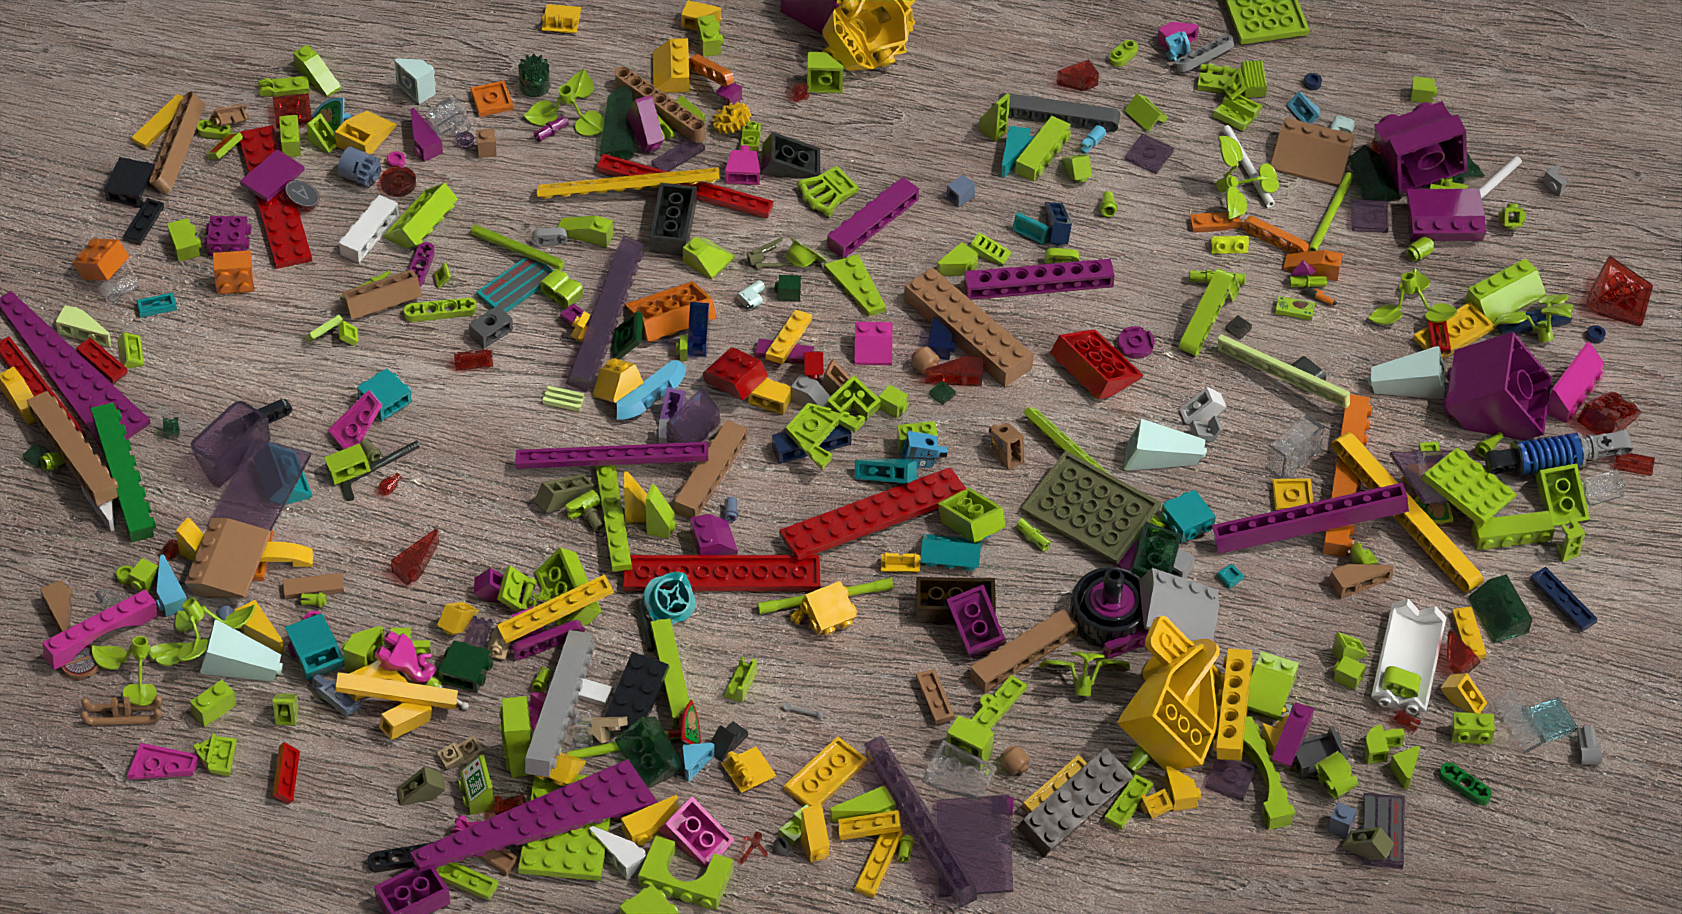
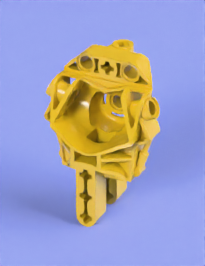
M837 0L839 6L832 12L823 28V36L829 45L822 52H826L836 61L840 60L848 71L869 70L894 64L896 62L895 57L907 51L905 43L908 41L909 32L913 31V25L915 24L913 9L910 6L916 0Z

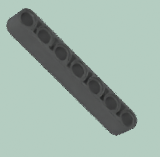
M1007 93L1000 94L998 100H1000ZM1008 93L1010 95L1008 118L1046 123L1051 116H1054L1069 123L1070 127L1093 130L1096 125H1099L1106 132L1118 130L1121 114L1117 109Z

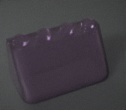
M236 401L192 440L191 451L213 485L220 488L271 441L268 416L244 401Z

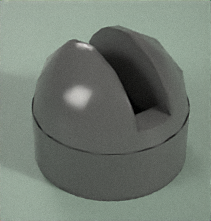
M779 837L774 841V853L777 855L788 853L789 842L786 838Z

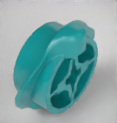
M672 572L656 577L645 587L644 601L652 621L671 619L673 625L688 619L693 614L696 600L685 573ZM660 586H669V587H671V589H669V590H665V589L661 590L659 587H660ZM671 608L680 610V612L678 613H672L668 611Z

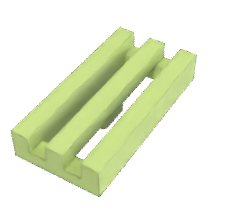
M548 386L542 402L545 405L579 412L584 400V393Z

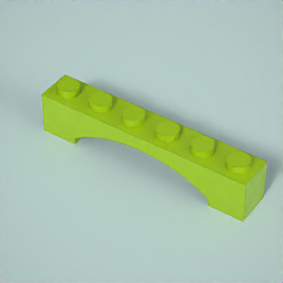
M1252 716L1246 717L1243 752L1257 766L1265 782L1267 802L1263 803L1261 814L1268 830L1291 825L1293 816H1295L1294 807L1292 804H1289L1287 791L1281 786L1280 774L1278 771L1275 772L1274 762L1271 761L1272 756L1268 755L1266 751V742L1259 735V726L1257 723H1254Z

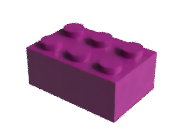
M415 866L374 886L376 901L384 914H430L450 904L449 889L435 868L419 872Z

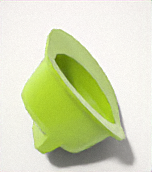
M790 238L792 244L785 257L793 265L803 268L809 266L815 260L827 263V260L820 254L803 246L794 238Z

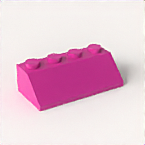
M1586 342L1551 391L1547 414L1565 423L1568 422L1570 417H1575L1578 406H1582L1585 403L1586 395L1593 392L1596 386L1595 383L1597 381L1600 382L1604 375V371H1602L1604 362L1590 342Z

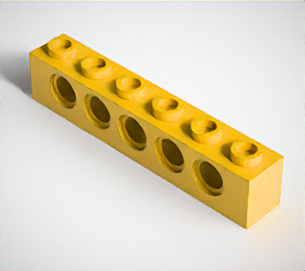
M1228 648L1227 656L1223 657V668H1226L1225 673L1222 672L1221 684L1224 687L1219 690V701H1222V704L1217 707V718H1220V721L1217 722L1215 734H1218V738L1213 741V751H1217V759L1242 760L1253 663L1252 650Z

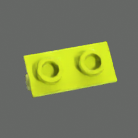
M1212 236L1210 239L1212 245L1211 253H1248L1249 236Z

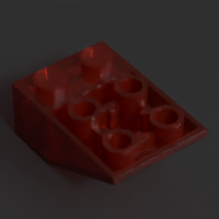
M1611 391L1587 402L1577 422L1596 435L1614 433L1625 430L1641 415L1642 411L1634 403L1624 400L1619 393Z

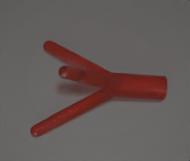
M755 832L753 838L744 836V839L750 841L751 845L740 860V864H743L752 850L757 847L764 856L768 855L767 851L760 844L762 838L760 832Z

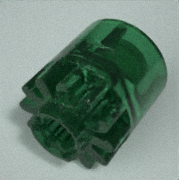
M532 54L530 57L526 55V60L520 59V64H518L520 91L528 97H541L550 89L548 60L543 59L542 55H539V57L535 54Z

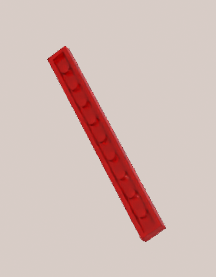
M606 154L602 155L596 166L598 172L616 177L667 172ZM698 181L697 184L680 183V185L696 186L698 200L767 219L774 206V201L704 181Z

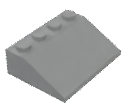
M1151 568L1139 580L1144 629L1150 630L1152 622L1156 617L1166 616L1190 641L1214 639L1219 610L1217 589Z

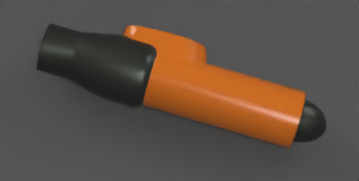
M1304 287L1303 293L1311 298L1331 306L1337 305V301L1324 295L1323 291Z

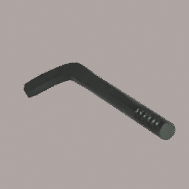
M416 440L370 464V472L344 481L343 491L347 501L354 500L351 487L353 482L419 448L418 441Z

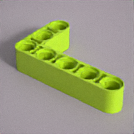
M1217 268L1180 341V350L1194 356L1199 354L1226 298L1234 301L1239 293L1240 285L1236 275Z

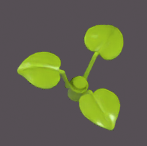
M585 69L576 73L566 84L559 87L560 97H557L555 108L552 102L542 100L535 103L524 114V117L530 123L537 126H545L547 122L557 119L556 111L559 109L560 102L565 105L573 104L580 117L575 123L576 131L580 135L594 136L601 134L605 130V121L600 113L590 110L583 116L575 102L577 97L586 98L594 91V83Z
M1220 136L1218 139L1222 159L1226 165L1232 168L1223 174L1224 178L1216 181V187L1220 193L1226 192L1228 219H1232L1245 214L1247 211L1246 198L1244 194L1239 193V189L1236 188L1238 185L1260 180L1261 189L1266 193H1273L1278 190L1279 181L1275 169L1267 163L1259 167L1260 177L1238 181L1235 176H1231L1230 174L1238 167V162L1243 159L1242 149L1235 139L1228 136Z
M1414 268L1411 272L1401 275L1398 306H1380L1368 316V319L1377 324H1391L1398 321L1402 317V312L1399 310L1402 307L1404 293L1412 295L1418 292L1428 310L1425 314L1426 319L1434 323L1452 318L1457 314V310L1446 303H1437L1432 308L1429 307L1421 291L1429 287L1430 280Z
M1569 294L1543 296L1538 300V303L1547 304L1546 308L1541 310L1542 314H1546V321H1540L1538 326H1535L1531 317L1526 315V312H1509L1500 316L1495 321L1494 327L1499 324H1513L1528 320L1533 328V332H1537L1538 341L1549 342L1553 340L1551 315L1571 318L1573 304H1561L1569 299Z
M196 598L187 599L182 604L184 611H177L175 627L178 632H185L193 627L196 640L187 643L179 650V660L187 661L194 659L207 649L209 642L207 639L201 640L196 626L203 619L205 613L215 620L236 629L243 626L251 618L255 605L237 610L229 614L225 620H221L210 612L205 605L200 606Z
M136 636L132 639V645H129L128 652L119 646L92 645V656L98 666L112 670L118 669L121 663H126L132 653L134 658L138 660V684L127 685L123 689V698L129 697L131 704L146 706L154 702L157 690L152 684L142 685V660L149 654L150 659H156L159 665H175L180 662L178 652L185 645V642L158 644L150 648L146 637Z
M1071 652L1072 656H1079L1084 659L1083 676L1078 675V679L1074 668L1075 663L1045 660L1038 667L1056 664L1070 668L1073 684H1076L1075 695L1091 696V688L1094 685L1100 666L1117 664L1130 670V663L1113 659L1096 660L1097 665L1091 680L1090 676H1087V663L1095 658H1104L1102 654Z

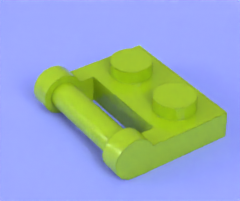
M511 565L506 567L498 600L517 613L530 608L529 600L531 599L533 589L536 587V579L525 576ZM523 585L525 586V591L522 603H519L518 601Z

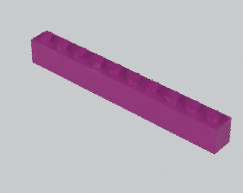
M1402 482L1212 525L1214 540L1218 554L1409 512L1408 497Z

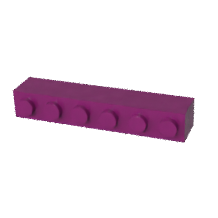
M904 177L895 181L891 187L882 191L873 201H869L864 208L856 211L851 218L843 221L838 228L832 230L827 235V248L842 259L846 258L919 200V188Z

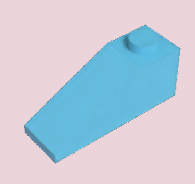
M163 554L160 556L158 600L155 601L159 611L163 610L165 616L168 617L176 614L177 611L184 610L182 604L187 600V597Z

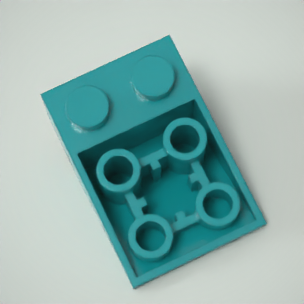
M322 613L285 627L306 681L311 680L318 674L321 676L344 667L343 655Z

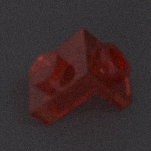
M522 794L504 800L499 795H496L495 804H493L494 813L499 815L526 803V799Z

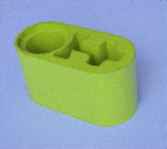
M1388 666L1385 668L1381 687L1383 690H1389L1392 694L1407 699L1418 697L1421 677L1402 668Z

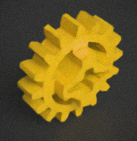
M736 102L735 105L732 103L729 106L724 105L722 110H717L718 114H714V119H712L716 131H719L720 134L724 132L726 135L730 131L731 133L737 130L740 131L741 126L745 127V122H750L749 117H751V113L747 105Z

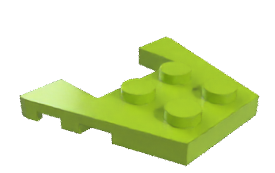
M807 403L786 426V433L823 470L832 460L833 454L822 449L819 445L838 424L856 433L865 423V417L858 415V417L851 416L848 412L844 411L838 413L831 411V408Z

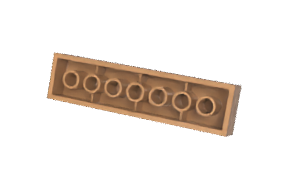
M933 267L905 285L904 300L1002 386H1008L1032 369L1034 354Z

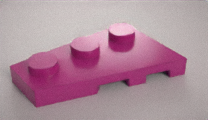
M368 390L328 429L343 449L359 444L363 440L382 407L381 402Z
M140 742L127 777L128 780L193 776L199 762V757L197 754Z

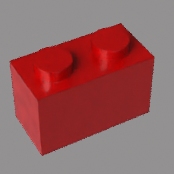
M803 351L804 375H808L811 379H819L820 375H824L823 351Z

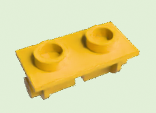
M885 552V554H881V572H920V555H916V553L899 555V553Z

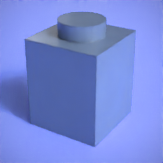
M963 174L947 185L946 197L959 208L975 197L976 185Z
M1338 802L1330 818L1328 831L1347 838L1354 825L1357 810Z

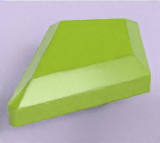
M1240 68L1236 70L1222 88L1232 100L1246 90Z

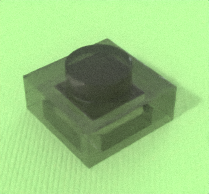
M1237 315L1226 325L1225 330L1240 340L1252 329V324Z

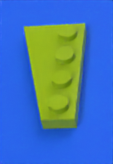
M859 254L824 264L825 271L832 274L833 279L844 287V291L855 299L857 305L868 316L886 312V305Z

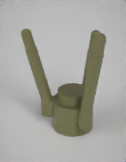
M781 237L760 248L747 252L750 266L755 265L756 269L762 267L793 266L792 263H762V261H765L763 253L775 249V244L783 241V238Z

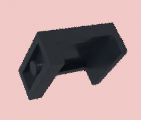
M119 157L104 188L106 201L141 208L143 205L142 195L150 180L154 164Z

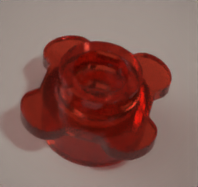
M799 83L793 86L792 94L794 96L792 99L794 102L809 98V86L806 83Z

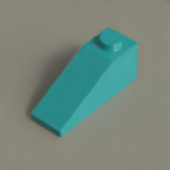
M1009 126L1002 162V178H1005L1016 166V160L1033 140V136H1030L1031 128Z
M856 459L855 479L909 483L917 479V460Z

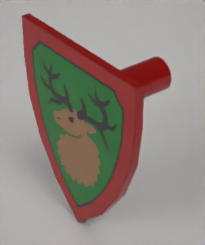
M690 700L686 705L684 713L679 714V729L669 730L668 734L670 738L681 737V740L687 744H700L699 719L693 700Z

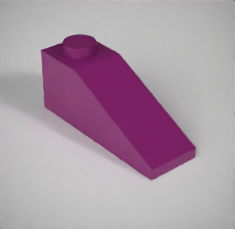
M411 108L414 138L413 150L416 156H420L425 162L443 153L442 140L415 108Z
M1295 702L1271 761L1288 768L1291 767L1312 723L1313 708Z

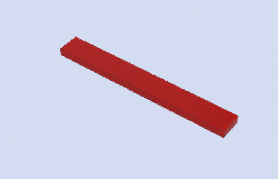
M10 336L0 340V357L8 368L15 367L34 397L46 391L52 397L55 396L59 407L64 408L68 420L72 419L76 431H80L83 437H86L84 430Z

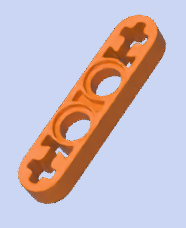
M699 54L689 58V64L696 73L724 87L734 83V77L727 68Z
M1248 216L1242 224L1243 229L1247 233L1288 253H1301L1309 250V245L1304 240L1254 216Z

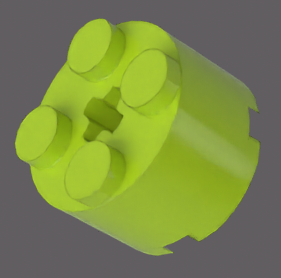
M1338 751L1314 765L1318 773L1316 775L1322 785H1327L1329 788L1327 791L1333 800L1359 786L1356 775L1351 776V766Z

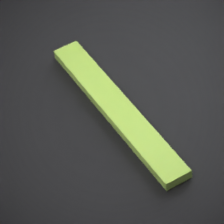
M1222 334L1217 338L1218 351L1339 406L1347 408L1350 405L1349 391Z

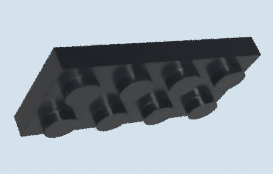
M635 652L631 653L605 714V717H627L628 725L620 726V730L616 731L633 737L641 736L670 668L669 664Z

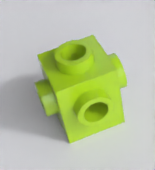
M1507 203V207L1502 206V211H1499L1498 221L1501 222V225L1506 226V229L1516 230L1517 226L1523 227L1526 213L1523 211L1524 208L1518 207V204ZM1510 212L1514 215L1512 219H1508Z

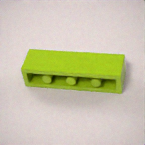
M1051 116L1016 160L1015 173L1033 182L1038 176H1041L1047 164H1051L1054 155L1058 154L1062 149V145L1069 141L1071 137L1070 124Z
M1549 511L1493 517L1482 527L1473 521L1471 533L1477 550H1488L1497 547L1552 541L1555 528Z

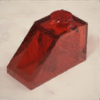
M1089 59L1057 72V84L1059 86L1079 91H1085L1098 86L1099 72Z
M1452 630L1448 631L1446 656L1450 663L1448 668L1454 674H1469L1481 661Z

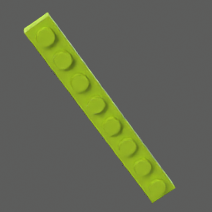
M615 465L595 466L612 572L632 570Z

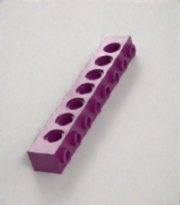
M1111 259L965 271L964 287L966 296L970 300L1113 288L1115 275Z

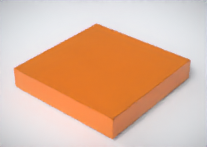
M505 80L470 87L479 117L514 110Z

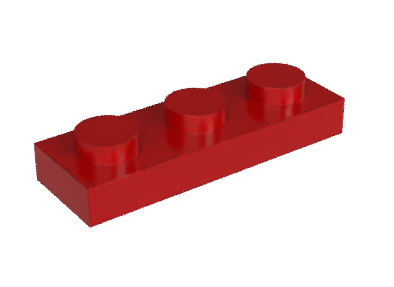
M91 337L76 347V351L112 383L128 373L127 368Z
M284 742L279 745L272 796L286 804H290L294 800L300 750Z

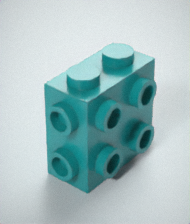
M388 368L378 372L374 377L362 382L357 387L358 400L369 390L381 402L382 407L376 415L381 422L412 402L411 388L407 384L402 383L398 375L392 373Z
M1195 489L1185 492L1175 499L1167 500L1162 504L1160 514L1162 521L1168 524L1172 534L1178 537L1181 543L1192 540L1204 532L1211 531L1216 519L1215 514Z

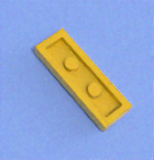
M1472 607L1452 609V617L1466 661L1486 659L1487 653Z
M899 810L838 819L840 840L901 831Z

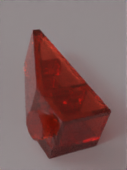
M964 356L926 368L925 383L982 387L983 357Z
M434 529L391 560L392 572L404 584L409 585L417 581L423 574L439 544L438 530Z

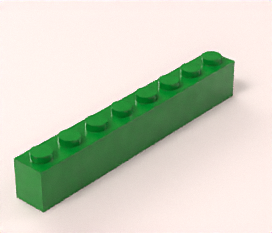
M114 402L91 408L93 422L110 476L115 478L119 487L116 489L117 499L131 543L154 537L155 520L154 517L150 518L149 516L151 508L149 502L144 500V497H146L144 486L139 485L141 476L139 470L135 471L134 466H137L134 455L129 453V451H132L129 439L125 440L124 437L127 433L125 425H121L119 421L122 420L120 410L115 408Z

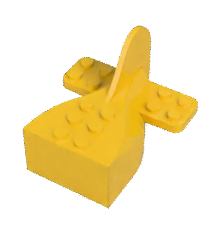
M1159 616L1153 620L1145 639L1146 648L1154 655L1143 669L1145 682L1124 709L1117 724L1164 770L1166 766H1171L1176 770L1200 766L1204 762L1215 735L1217 707L1222 704V701H1219V690L1224 687L1221 684L1222 673L1213 665L1219 656L1220 648L1211 639L1190 641L1166 616Z

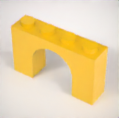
M379 660L349 673L408 683L405 677L401 676L397 671H390L381 667ZM348 694L354 701L366 697L361 695ZM401 702L402 704L381 714L379 728L390 740H393L430 722L432 707Z

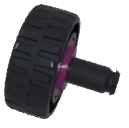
M1118 567L1098 568L1080 578L1073 589L1070 604V616L1078 623L1077 633L1087 642L1104 648V643L1120 637H1128V635H1133L1136 631L1144 629L1139 585L1141 578L1129 570Z

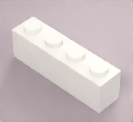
M381 195L375 201L373 200L365 213L363 212L355 225L353 224L349 232L340 239V255L360 263L399 216L398 203Z

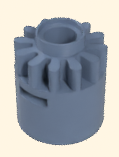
M349 146L345 149L339 160L338 175L369 187V185L373 184V181H377L381 174L380 159Z

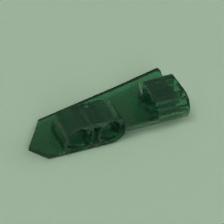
M623 85L612 92L607 99L600 157L603 154L611 153L613 157L629 160L635 155L634 134L626 117L633 104L632 90Z

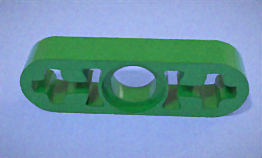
M1447 762L1441 766L1439 777L1443 782L1477 805L1483 806L1490 802L1492 791L1488 786L1453 763ZM1468 781L1471 786L1463 787L1460 782Z

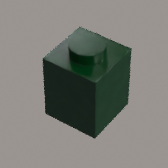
M779 275V280L775 282L774 293H778V301L800 302L801 275Z

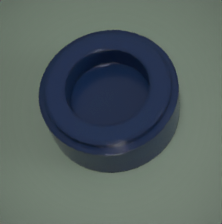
M1309 73L1304 77V86L1307 89L1317 90L1321 87L1322 78L1320 75Z
M1593 325L1587 329L1586 338L1591 343L1599 344L1604 341L1606 332L1601 326Z

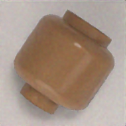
M919 347L911 356L912 365L924 375L934 373L939 367V356L929 347Z
M1011 745L1000 755L1002 758L1000 764L1010 775L1018 773L1022 775L1029 769L1027 764L1030 761V757L1020 746L1013 747Z

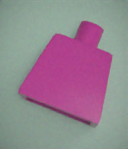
M741 145L739 150L731 151L725 169V184L760 185V168L756 151H750V147L747 145Z

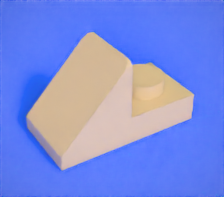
M591 717L582 719V724L601 743L610 741V731L620 730V726L628 725L627 717Z

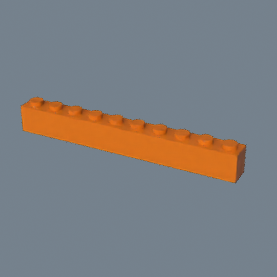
M1350 394V405L1344 409L1341 436L1350 432L1366 446L1368 434H1365V431H1369L1370 420L1367 419V416L1371 417L1372 405H1369L1370 397ZM1338 455L1331 498L1356 493V490H1360L1361 480ZM1355 524L1326 530L1323 554L1346 557L1347 550H1350L1353 539H1350L1349 535H1353Z

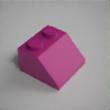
M855 322L854 365H892V322Z

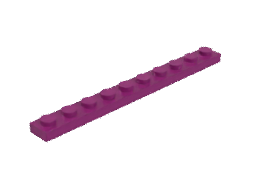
M708 442L521 449L516 450L515 465L516 469L709 461Z

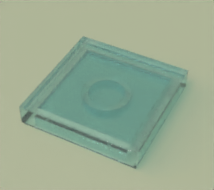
M1559 697L1523 710V715L1542 744L1578 730L1577 724Z

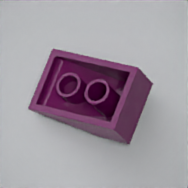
M984 585L947 599L970 658L998 648L1006 643L1005 636Z

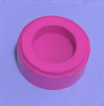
M399 151L391 152L387 156L388 166L392 169L402 168L405 165V155Z

